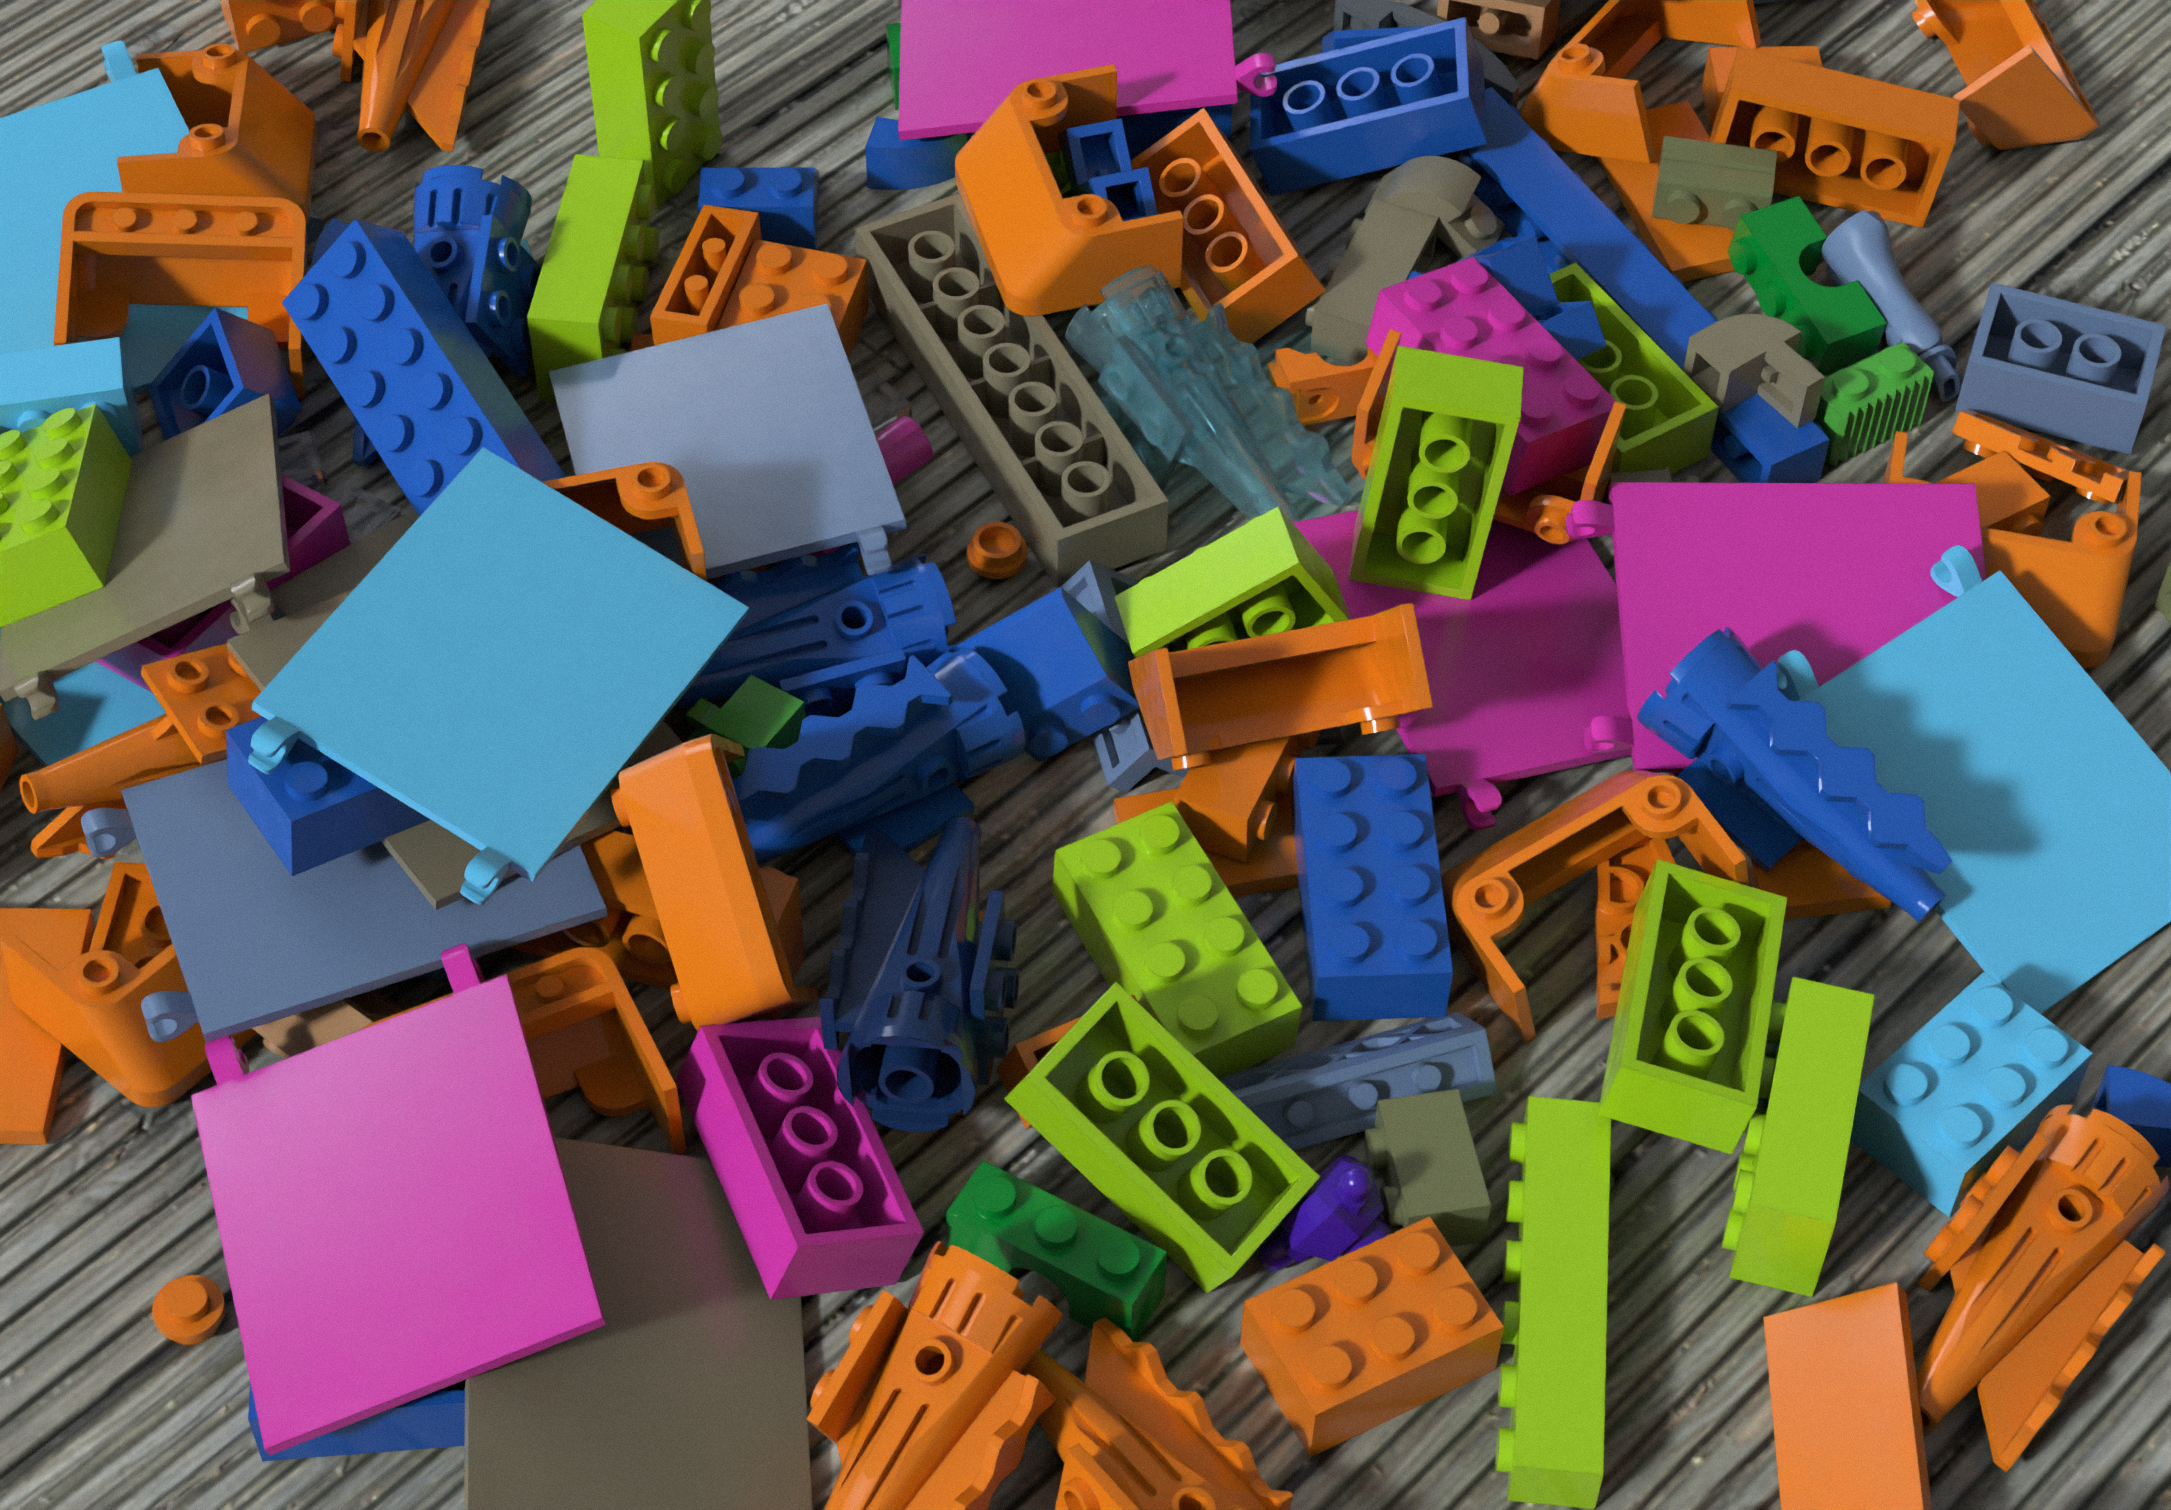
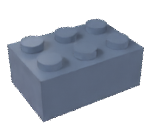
M1991 282L1955 411L1960 412L1972 409L2014 426L2130 455L2147 406L2166 325Z

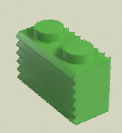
M1904 342L1897 343L1825 377L1814 420L1821 425L1826 436L1830 439L1825 457V462L1828 465L1837 466L1838 460L1846 462L1847 456L1856 457L1857 451L1865 453L1866 447L1874 448L1875 443L1883 444L1885 438L1893 439L1896 431L1903 432V429L1911 431L1912 425H1921L1934 371Z

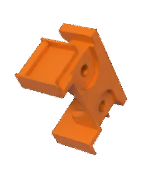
M1368 346V355L1365 359L1351 366L1332 365L1324 361L1317 352L1304 354L1288 347L1276 350V361L1267 364L1270 370L1268 402H1265V406L1282 445L1304 441L1306 425L1356 416L1358 404L1378 358Z

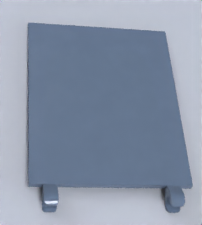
M828 303L549 371L575 475L645 462L665 463L681 473L704 550L706 579L854 542L859 544L868 575L893 569L887 550L886 534L906 530V520ZM671 527L630 534L633 538L682 567Z
M227 759L123 789L121 792L127 809L97 808L84 813L81 817V825L86 836V842L90 853L94 857L110 856L137 837L189 991H160L152 993L142 1000L141 1008L149 1035L153 1041L159 1043L178 1037L198 1021L205 1041H213L444 968L441 958L442 951L462 943L468 945L472 958H476L608 916L607 907L580 845L554 856L534 882L518 873L503 879L484 905H478L464 897L438 910L433 908L381 841L291 876L228 786Z

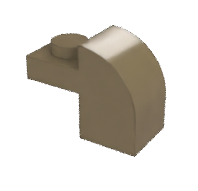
M1421 156L1410 159L1384 175L1365 210V213H1367L1373 200L1377 199L1438 217L1437 236L1460 259L1497 242L1505 226L1493 211L1474 194L1481 176L1458 161L1440 156Z
M1760 314L1729 316L1690 336L1683 371L1719 407L1718 411L1721 414L1758 394L1797 429L1815 419L1825 376L1810 361L1802 358L1797 353L1801 331L1783 320Z

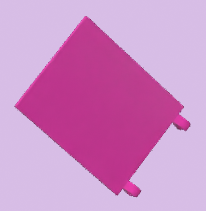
M901 0L900 140L976 132L1020 83L1034 78L1048 77L1114 64L1117 69L1116 117L1238 103L1237 89L1260 97L1270 96L1276 92L1277 78L1274 75L1266 77L1257 76L1263 72H1274L1275 59L1269 53H1258L1235 65L1231 0Z
M1611 482L1608 486L1609 504L1593 500L1575 502L1571 513H1568L1565 519L1566 532L1569 537L1573 539H1586L1612 534L1628 719L1606 715L1593 718L1590 726L1584 730L1585 748L1590 753H1607L1631 749L1633 770L1654 773H1681L1697 757L1689 759L1647 730L1637 720V715L1654 690L1663 698L1667 696L1664 692L1665 688L1673 679L1669 673L1691 650L1716 630L1720 629L1723 632L1726 626L1730 627L1763 667H1766L1772 660L1777 662L1779 657L1789 651L1796 650L1801 652L1809 662L1820 687L1958 598L1939 587L1930 574L1933 565L1939 562L1942 554L1951 547L1960 545L1966 548L1976 563L1982 581L1987 579L1975 484Z
M1358 510L1293 522L1333 569L1351 619L1372 616L1398 605L1413 603L1433 707L1398 715L1401 728L1396 730L1410 755H1426L1429 786L1433 796L1458 793L1462 812L1470 829L1481 830L1495 826L1496 818L1492 815L1491 811L1501 807L1502 797L1493 784L1632 755L1631 749L1607 753H1590L1584 745V730L1590 726L1591 720L1596 716H1617L1628 719L1617 585L1587 538L1570 541L1565 544H1553L1541 539L1536 533L1493 519L1471 600L1349 580L1353 534ZM1668 773V774H1669L1670 776H1675V777H1677L1680 773Z
M466 943L453 946L441 953L442 962L454 993L448 997L253 1072L249 1071L246 1055L241 1049H236L232 1035L209 1041L205 1044L207 1058L217 1085L191 1095L263 1445L269 1455L276 1454L607 1325L511 981L507 974L484 982L481 968L478 962L472 959L470 949Z

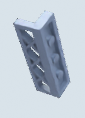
M1089 560L1061 587L1129 644L1114 596L1138 584L1140 581ZM1140 708L1092 734L1107 786L1122 792H1128L1155 767L1183 778L1189 768L1173 771L1171 758L1157 760Z
M1458 1011L1446 1014L1444 1017H1434L1217 1078L1293 1151L1374 1128L1378 1100L1459 1089L1463 1103L1498 1093L1486 1028Z

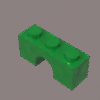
M1796 196L1740 215L1728 253L1733 268L1737 273L1744 275L1758 296V302L1762 311L1767 316L1783 320L1801 331L1797 353L1802 358L1810 361L1825 376L1874 355L1887 322L1858 280L1838 287H1827L1819 285L1807 277L1816 271L1822 255V246L1827 236L1800 196Z
M983 1160L946 1212L947 1249L951 1244L960 1247L995 1265L1013 1277L1016 1276L1020 1268H1026L1043 1275L1053 1282L1067 1298L1069 1318L1090 1329L1093 1328L1094 1322L1106 1317L1135 1342L1165 1296L1167 1251Z

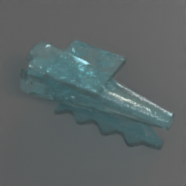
M1143 266L1131 270L1107 284L1100 290L1106 300L1093 312L1084 304L1070 321L1065 334L1067 341L1100 374L1094 392L1162 491L1165 490L1179 462L1194 466L1249 521L1277 506L1282 509L1292 522L1301 521L1285 492L1338 507L1349 503L1353 496L1332 464L1328 441L1322 434L1307 431L1297 418L1292 394L1288 389L1270 384L1263 374L1258 350L1251 343L1238 341L1230 332L1224 307L1221 303L1211 307L1204 321L1193 325L1173 286L1161 269L1157 272L1153 266Z

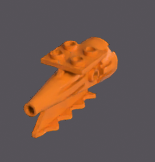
M336 0L335 17L344 19L343 24L338 23L332 50L333 56L341 57L340 80L351 82L358 55L364 60L359 129L356 136L357 142L361 147L371 152L387 150L392 136L407 109L441 150L453 152L458 133L462 128L468 94L472 90L479 53L482 51L488 17L492 12L493 0Z
M227 643L142 665L141 676L166 714L40 770L21 775L19 782L21 796L25 806L32 814L45 810L66 808L31 840V851L36 858L64 856L74 852L93 856L89 851L86 836L81 825V817L84 813L97 808L127 809L121 790L227 759L226 730L261 717V715L251 710L252 702L261 691L244 671L242 665L232 652L228 651ZM116 853L107 857H102L101 859L106 860L113 858Z
M2073 1105L2056 1106L2046 1114L2039 1124L2034 1137L2020 1152H2017L2008 1145L1988 1171L1984 1172L1960 1202V1209L1951 1221H1947L1923 1252V1255L1933 1261V1263L1917 1284L1930 1292L1950 1269L1955 1295L1916 1372L1922 1428L1925 1431L1935 1430L1941 1420L1976 1386L1993 1462L2005 1472L2012 1467L2036 1432L2060 1404L2067 1388L2093 1357L2100 1341L2131 1303L2136 1290L2166 1253L2155 1243L2145 1253H2142L2125 1240L2157 1209L2169 1191L2168 1175L2160 1181L2158 1174L2153 1168L2160 1157L2152 1145L2131 1126L2109 1113L2094 1108L2085 1118L2076 1114H2067Z
M937 1241L928 1256L908 1307L906 1308L894 1295L883 1290L874 1306L868 1305L855 1319L849 1334L850 1346L836 1370L830 1369L827 1371L813 1391L810 1402L812 1410L806 1420L838 1447L842 1465L824 1510H988L990 1499L999 1483L1014 1471L1020 1463L1028 1433L1036 1419L1054 1404L1056 1400L1055 1396L1039 1379L1028 1373L1024 1376L1021 1372L1056 1329L1063 1316L1059 1309L1040 1294L1033 1305L1022 1300L1025 1293L1018 1287L1021 1281L960 1247L951 1244L947 1249L941 1241Z
M1106 1317L1093 1323L1084 1383L1041 1348L1022 1370L1021 1374L1024 1376L1028 1373L1039 1379L1056 1398L1054 1404L1036 1419L1064 1462L1055 1510H1290L1294 1495L1289 1491L1272 1490L1261 1479L1250 1448L1243 1441L1225 1440L1216 1431L1210 1420L1203 1398L1196 1391L1178 1390L1167 1378L1157 1349L1149 1342H1133L1122 1329Z

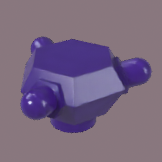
M1350 1155L1338 1157L1319 1174L1320 1178L1282 1220L1283 1227L1279 1229L1280 1234L1261 1246L1259 1250L1261 1265L1269 1271L1276 1272L1296 1261L1300 1263L1310 1256L1333 1261L1339 1255L1344 1256L1387 1236L1391 1227L1379 1216L1384 1207L1371 1168L1366 1163L1360 1162Z

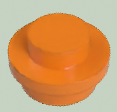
M990 522L982 525L975 531L967 545V561L969 566L977 574L986 578L1003 579L1011 577L1020 572L1027 562V544L1019 531L1008 523Z
M200 1275L181 1276L168 1282L157 1293L152 1305V1316L159 1332L166 1338L183 1345H195L211 1338L218 1330L226 1311L225 1299L220 1287L213 1280Z

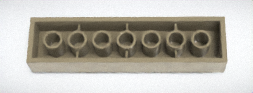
M960 193L855 227L856 258L867 259L868 296L1056 588L1058 589L1065 584L1089 560L1110 569H1115L1166 550L1169 500L1043 315L1023 316L1014 313L1006 307Z

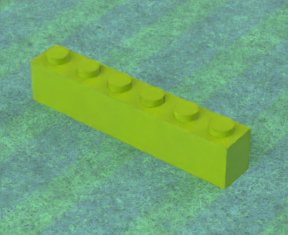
M1528 1096L1524 1122H1511L1508 1163L1520 1164V1181L1509 1180L1505 1220L1506 1222L1518 1223L1517 1241L1506 1240L1503 1282L1516 1283L1515 1302L1504 1301L1501 1323L1504 1329L1501 1344L1513 1345V1364H1501L1498 1407L1511 1408L1510 1428L1499 1427L1495 1457V1471L1508 1473L1507 1501L1595 1509L1603 1479L1611 1118L1598 1115L1600 1102Z

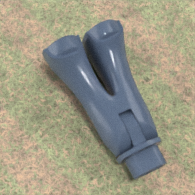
M1866 210L1856 213L1840 224L1823 243L1822 254L1828 264L1825 268L1827 276L1836 287L1858 280L1887 322L1883 334L1888 346L1891 347L1897 343L1904 342L1934 371L1931 387L1940 400L1945 402L1953 399L1961 390L1960 377L1955 371L1957 362L1955 352L1949 345H1943L1942 333L1938 324L1912 295L1905 284L1893 255L1888 226L1878 212Z

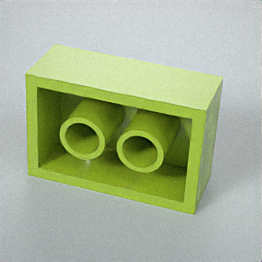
M1279 506L1251 519L1238 529L1207 546L1198 548L1189 556L1152 576L1142 579L1138 584L1114 596L1132 653L1136 658L1162 648H1168V653L1351 619L1333 569Z

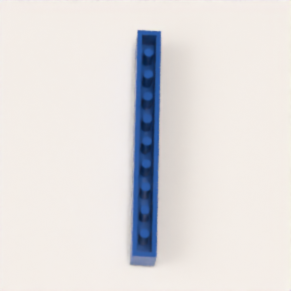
M1493 87L1486 89L1485 104L1488 144L1439 156L1458 161L1481 176L1474 194L1505 224L1504 229L1512 237L1536 236L1549 274L1576 262L1683 370L1689 337L1717 322L1716 316L1711 311L1705 309L1685 289L1679 277L1671 274L1651 253L1647 244L1635 237L1618 219L1615 211L1609 205H1605L1588 188L1581 175L1576 171H1572L1553 151L1549 142L1540 137L1521 118L1520 113L1513 105H1509ZM1755 394L1722 414L1718 411L1710 450L1741 483H1814L1821 478L1830 439L1826 436L1821 425L1815 420L1797 429L1763 398Z

